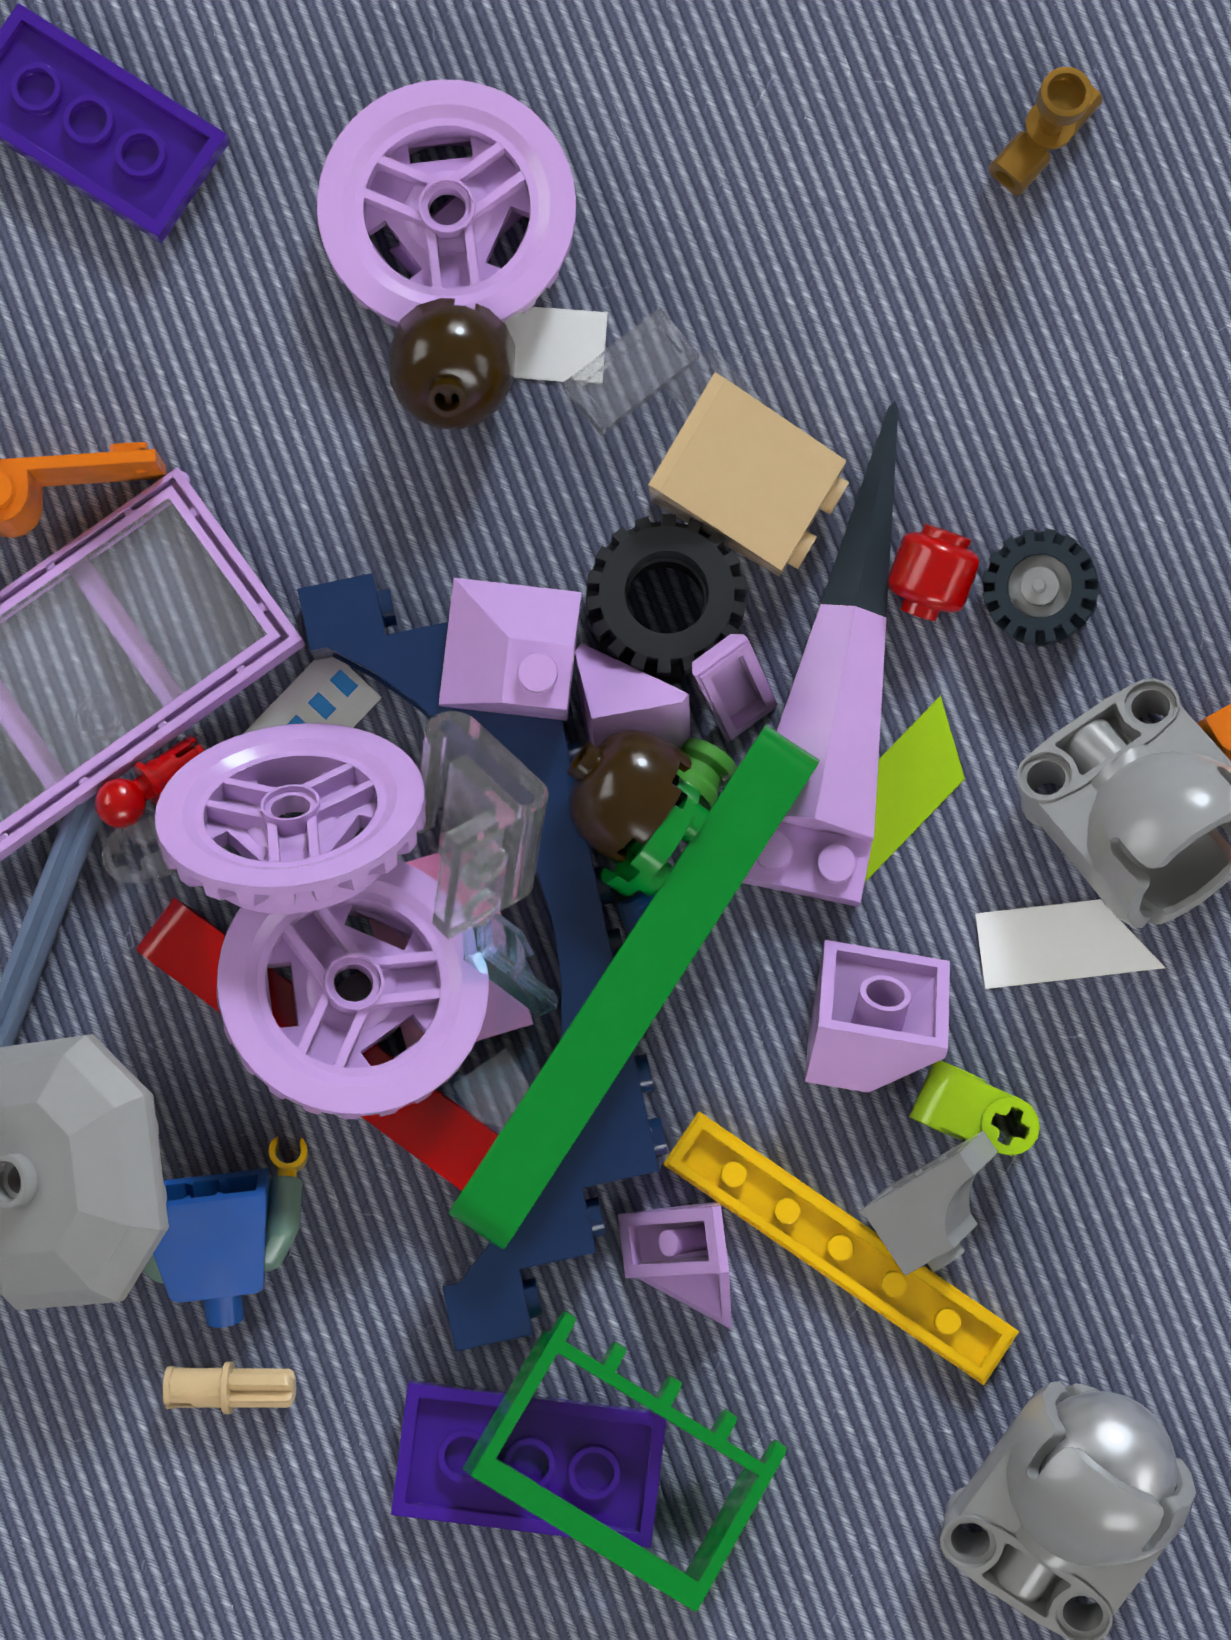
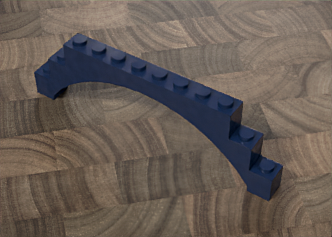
M373 573L298 588L297 591L309 649L315 660L333 657L377 680L418 709L459 747L488 782L514 823L537 872L553 924L562 987V1038L623 944L620 929L607 930L602 905L613 903L611 887L601 879L603 867L606 868V865L593 867L589 844L579 835L570 817L568 796L575 779L568 775L567 771L572 760L581 749L579 741L566 742L562 720L439 706L448 622L388 634L386 628L398 626L390 588L378 591ZM570 701L568 709V718L573 717ZM632 1052L506 1248L502 1250L490 1242L463 1278L446 1281L443 1284L442 1288L455 1351L533 1335L534 1326L532 1318L543 1316V1309L536 1278L524 1280L522 1269L596 1253L594 1238L606 1235L598 1197L585 1199L583 1188L659 1171L656 1157L668 1155L660 1117L648 1119L643 1094L654 1092L647 1054L634 1056V1052Z

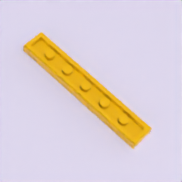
M700 1111L696 1113L662 1163L982 1385L986 1383L1019 1333L1017 1329L925 1266L905 1276L876 1232Z

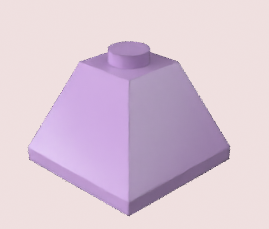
M454 578L439 706L567 721L582 592Z
M825 940L808 1035L805 1082L869 1093L946 1058L949 1036L950 961Z

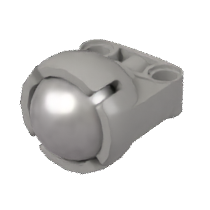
M1061 1381L1050 1382L1032 1395L966 1487L958 1489L950 1496L946 1506L940 1545L945 1558L979 1586L1036 1623L1069 1640H1101L1109 1633L1113 1623V1615L1184 1526L1192 1509L1196 1489L1191 1472L1182 1459L1176 1458L1173 1444L1164 1426L1142 1404L1121 1394L1099 1391L1094 1387L1083 1384H1073L1066 1388ZM975 1523L986 1531L979 1533L965 1530L960 1524ZM1076 1596H1087L1094 1599L1096 1602L1092 1604H1081L1073 1600L1072 1598Z

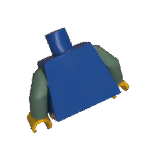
M278 1136L271 1141L268 1149L269 1157L274 1168L277 1169V1177L271 1180L269 1168L163 1180L167 1192L166 1207L169 1228L143 1271L152 1281L164 1284L169 1298L174 1302L203 1300L206 1322L210 1327H229L238 1324L244 1319L242 1295L256 1294L264 1289L266 1272L273 1271L282 1265L300 1229L303 1182L297 1178V1172L305 1166L308 1159L307 1144L303 1138H300V1156L292 1163H284L277 1158Z

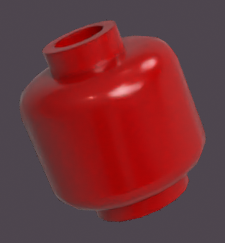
M924 523L921 532L914 531L905 534L901 539L887 580L889 589L896 595L904 598L900 610L936 622L939 611L954 613L962 610L966 605L980 566L978 555L969 549L972 540Z

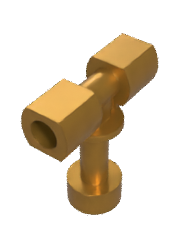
M1059 67L1052 70L1044 78L1037 94V103L1030 109L1026 117V132H1018L989 165L991 176L1013 195H1021L1050 163L1051 157L1048 150H1055L1065 146L1102 104L1103 98L1101 93L1091 85L1090 80L1083 72L1073 67Z

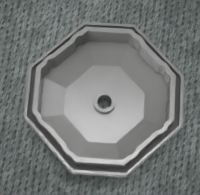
M93 1034L0 1047V1294L16 1310L124 1301L169 1228L166 1207L167 1192L163 1182L158 1140L159 1126L155 1115L153 1094Z

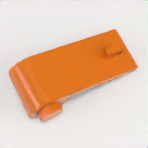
M147 442L110 444V452L0 459V536L16 538L26 535L36 527L42 517V487L161 479L167 474V466L156 449H148Z

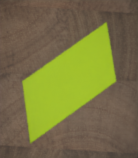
M941 695L878 759L874 839L871 845L865 882L965 779Z

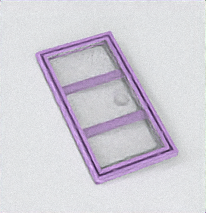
M178 467L0 591V861L63 818L77 805L84 803L94 796L105 782L125 774L132 769L134 763L142 762L306 645L190 485L188 474L180 471Z

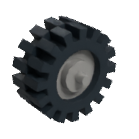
M1046 528L1045 531L1035 532L1034 529L1022 531L1023 535L1014 539L1011 536L1003 542L1004 546L998 552L994 551L989 558L990 565L988 570L984 571L982 579L984 583V593H982L984 604L987 606L989 615L996 625L1006 635L1008 634L1016 641L1025 645L1027 643L1034 644L1037 647H1049L1048 644L1057 642L1061 644L1070 640L1069 637L1076 632L1080 633L1087 626L1086 622L1090 616H1093L1095 613L1097 598L1100 595L1097 571L1086 549H1083L1069 535L1064 536L1058 534L1056 530Z

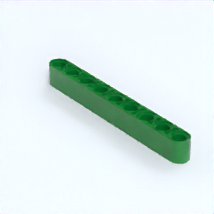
M764 726L709 810L704 825L681 853L667 879L655 893L458 1196L448 1215L500 1249L504 1250L811 777L820 762L818 758L769 726Z

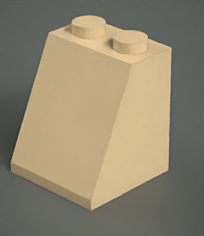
M714 372L649 482L650 500L671 514H676V517L687 523L690 518L703 522L702 530L711 535L714 531H717L725 539L724 545L780 577L787 564L799 569L817 536L807 531L819 510L831 515L845 492L849 482L840 477V474L847 460L726 378Z

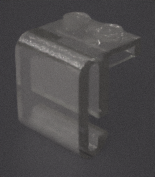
M458 711L442 712L427 722L420 765V774L423 779L426 798V822L424 829L418 831V833L422 834L435 827L437 810L443 812L438 847L441 862L432 924L448 940L471 927L477 928L485 925L496 913L529 895L533 888L549 798L546 785L473 717Z

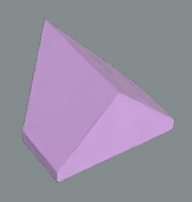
M581 643L575 650L577 690L587 743L591 742L598 747L610 735L627 730L652 732L668 740L676 747L685 743L690 737L688 693Z
M708 1202L618 1214L625 1278H637L732 1330L729 1267L721 1205L717 1202Z

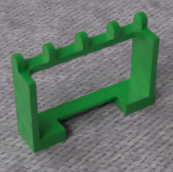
M564 1310L551 1331L546 1332L543 1330L462 1469L496 1492L694 1612H697L783 1460L787 1447L774 1439L767 1446L761 1459L758 1460L727 1441L737 1421L735 1414L724 1409L709 1430L671 1407L682 1386V1382L669 1375L661 1385L656 1396H653L622 1377L615 1371L624 1358L627 1348L616 1341L609 1346L600 1362L565 1342L577 1318ZM557 1354L744 1467L685 1572L497 1459L499 1452Z

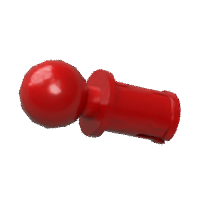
M187 735L180 742L146 764L140 761L134 763L132 769L136 778L132 781L130 779L115 778L105 782L98 789L95 798V810L99 818L113 828L124 829L136 824L143 816L146 801L151 799L157 805L160 794L168 781L187 762L204 751L202 746L199 744L193 747L197 744L196 739L191 735Z

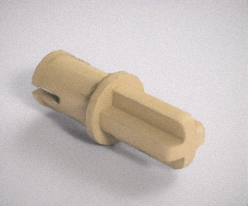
M227 1361L222 1368H176L175 1366H168L163 1378V1402L166 1405V1409L221 1408L223 1414H232L234 1408H288L295 1401L296 1377L291 1369L236 1368L233 1361Z

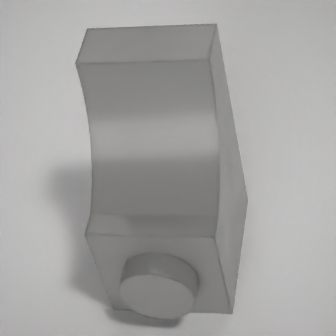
M984 1131L887 1186L862 1209V1212L905 1276L925 1264H928L931 1270L935 1272L950 1264L965 1252L960 1242L978 1225L970 1212L972 1183L977 1172L998 1153Z

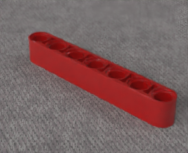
M174 897L135 950L220 1013L216 995L217 969L226 933ZM268 968L267 974L272 1015L279 1028L297 1026L292 982L273 968ZM374 1044L362 1053L370 1066H376L394 1059L393 1056L377 1044ZM438 1089L418 1104L412 1103L398 1109L396 1113L382 1117L379 1114L360 1116L461 1191L499 1135Z

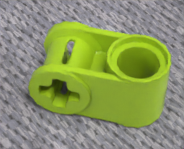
M941 1060L931 1065L909 1115V1118L960 1141L963 1139L968 1140L984 1131L997 1152L1009 1156L1022 1154L1030 1149L1038 1139L1040 1130L1037 1113L1023 1099L988 1085L986 1080ZM1011 1108L1017 1111L1015 1122L1024 1127L1023 1133L1020 1137H1008L1005 1143L1002 1144L998 1141L1000 1130L991 1125L994 1115H1007Z

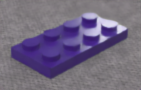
M20 3L16 5L1 27L0 142L162 244L229 145L228 135Z
M409 1380L391 1515L572 1538L473 1478L462 1469L507 1392ZM533 1395L499 1452L497 1459L636 1544L651 1548L666 1420L651 1410Z

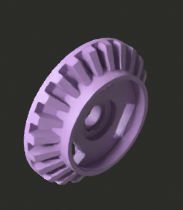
M440 79L422 81L391 91L370 103L345 126L335 140L321 172L317 192V216L325 252L341 284L343 283L361 306L366 310L369 308L381 316L384 322L397 328L400 319L417 305L439 298H454V305L467 306L474 310L476 304L489 308L505 323L510 317L519 312L524 314L534 306L536 299L546 288L550 289L557 279L559 270L565 258H568L576 223V195L571 169L562 147L552 131L532 110L512 96L495 88L463 80ZM446 145L472 148L473 157L410 164L409 155L427 148ZM442 195H453L462 200L466 210L461 220L452 225H441L435 222L429 214V209L436 198ZM513 211L530 219L517 252L500 269L488 264L507 218L510 212ZM385 225L421 270L410 279L394 271L369 238Z
M317 723L288 724L259 729L235 736L214 745L187 762L168 781L160 794L155 811V827L165 863L169 869H177L180 880L189 887L203 886L205 894L218 900L225 899L239 907L271 914L303 913L324 909L354 897L369 887L381 874H387L396 867L398 855L411 852L417 844L416 832L423 830L426 822L425 789L420 771L409 755L395 744L378 735L342 725ZM287 813H305L301 816L293 818H278L279 816ZM360 828H365L359 835L353 838ZM230 844L243 857L233 854L222 847Z
M397 860L396 867L387 874H381L365 890L346 901L324 909L294 914H271L241 907L227 930L221 948L217 969L216 995L218 1009H220L224 1024V1032L230 1045L233 1044L242 1059V1065L252 1076L255 1074L269 1087V1092L281 1100L286 1098L303 1106V1110L319 1115L323 1112L340 1115L341 1119H358L360 1116L379 1114L382 1117L396 1113L398 1109L412 1103L418 1104L428 1098L443 1083L449 1081L472 1050L481 1031L489 996V975L480 937L464 908L435 879L421 870ZM348 916L372 919L391 927L408 940L405 950L346 926L345 922ZM290 966L297 1026L279 1028L272 1015L267 969ZM346 969L360 970L368 976L371 982V993L361 1001H347L336 992L334 987L335 977ZM412 1018L424 1034L421 1039L393 1060L376 1066H370L362 1053Z

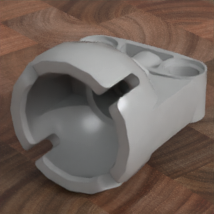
M1155 678L1143 679L1113 694L1054 733L1020 763L1017 770V784L1021 808L1026 819L1044 829L1113 914L1133 928H1143L1147 922L1158 925L1172 921L1201 904L1231 879V846L1218 830V826H1221L1231 838V761L1180 705L1176 690L1167 682ZM1153 713L1165 717L1162 721L1152 724L1143 723L1138 720L1141 716ZM1047 783L1057 784L1062 787L1058 792L1051 795H1041L1034 792L1038 786Z

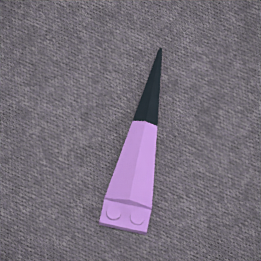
M895 401L888 407L776 731L818 758L820 762L742 882L856 907L859 906L862 899L875 828L888 601L887 580L890 566L899 409Z

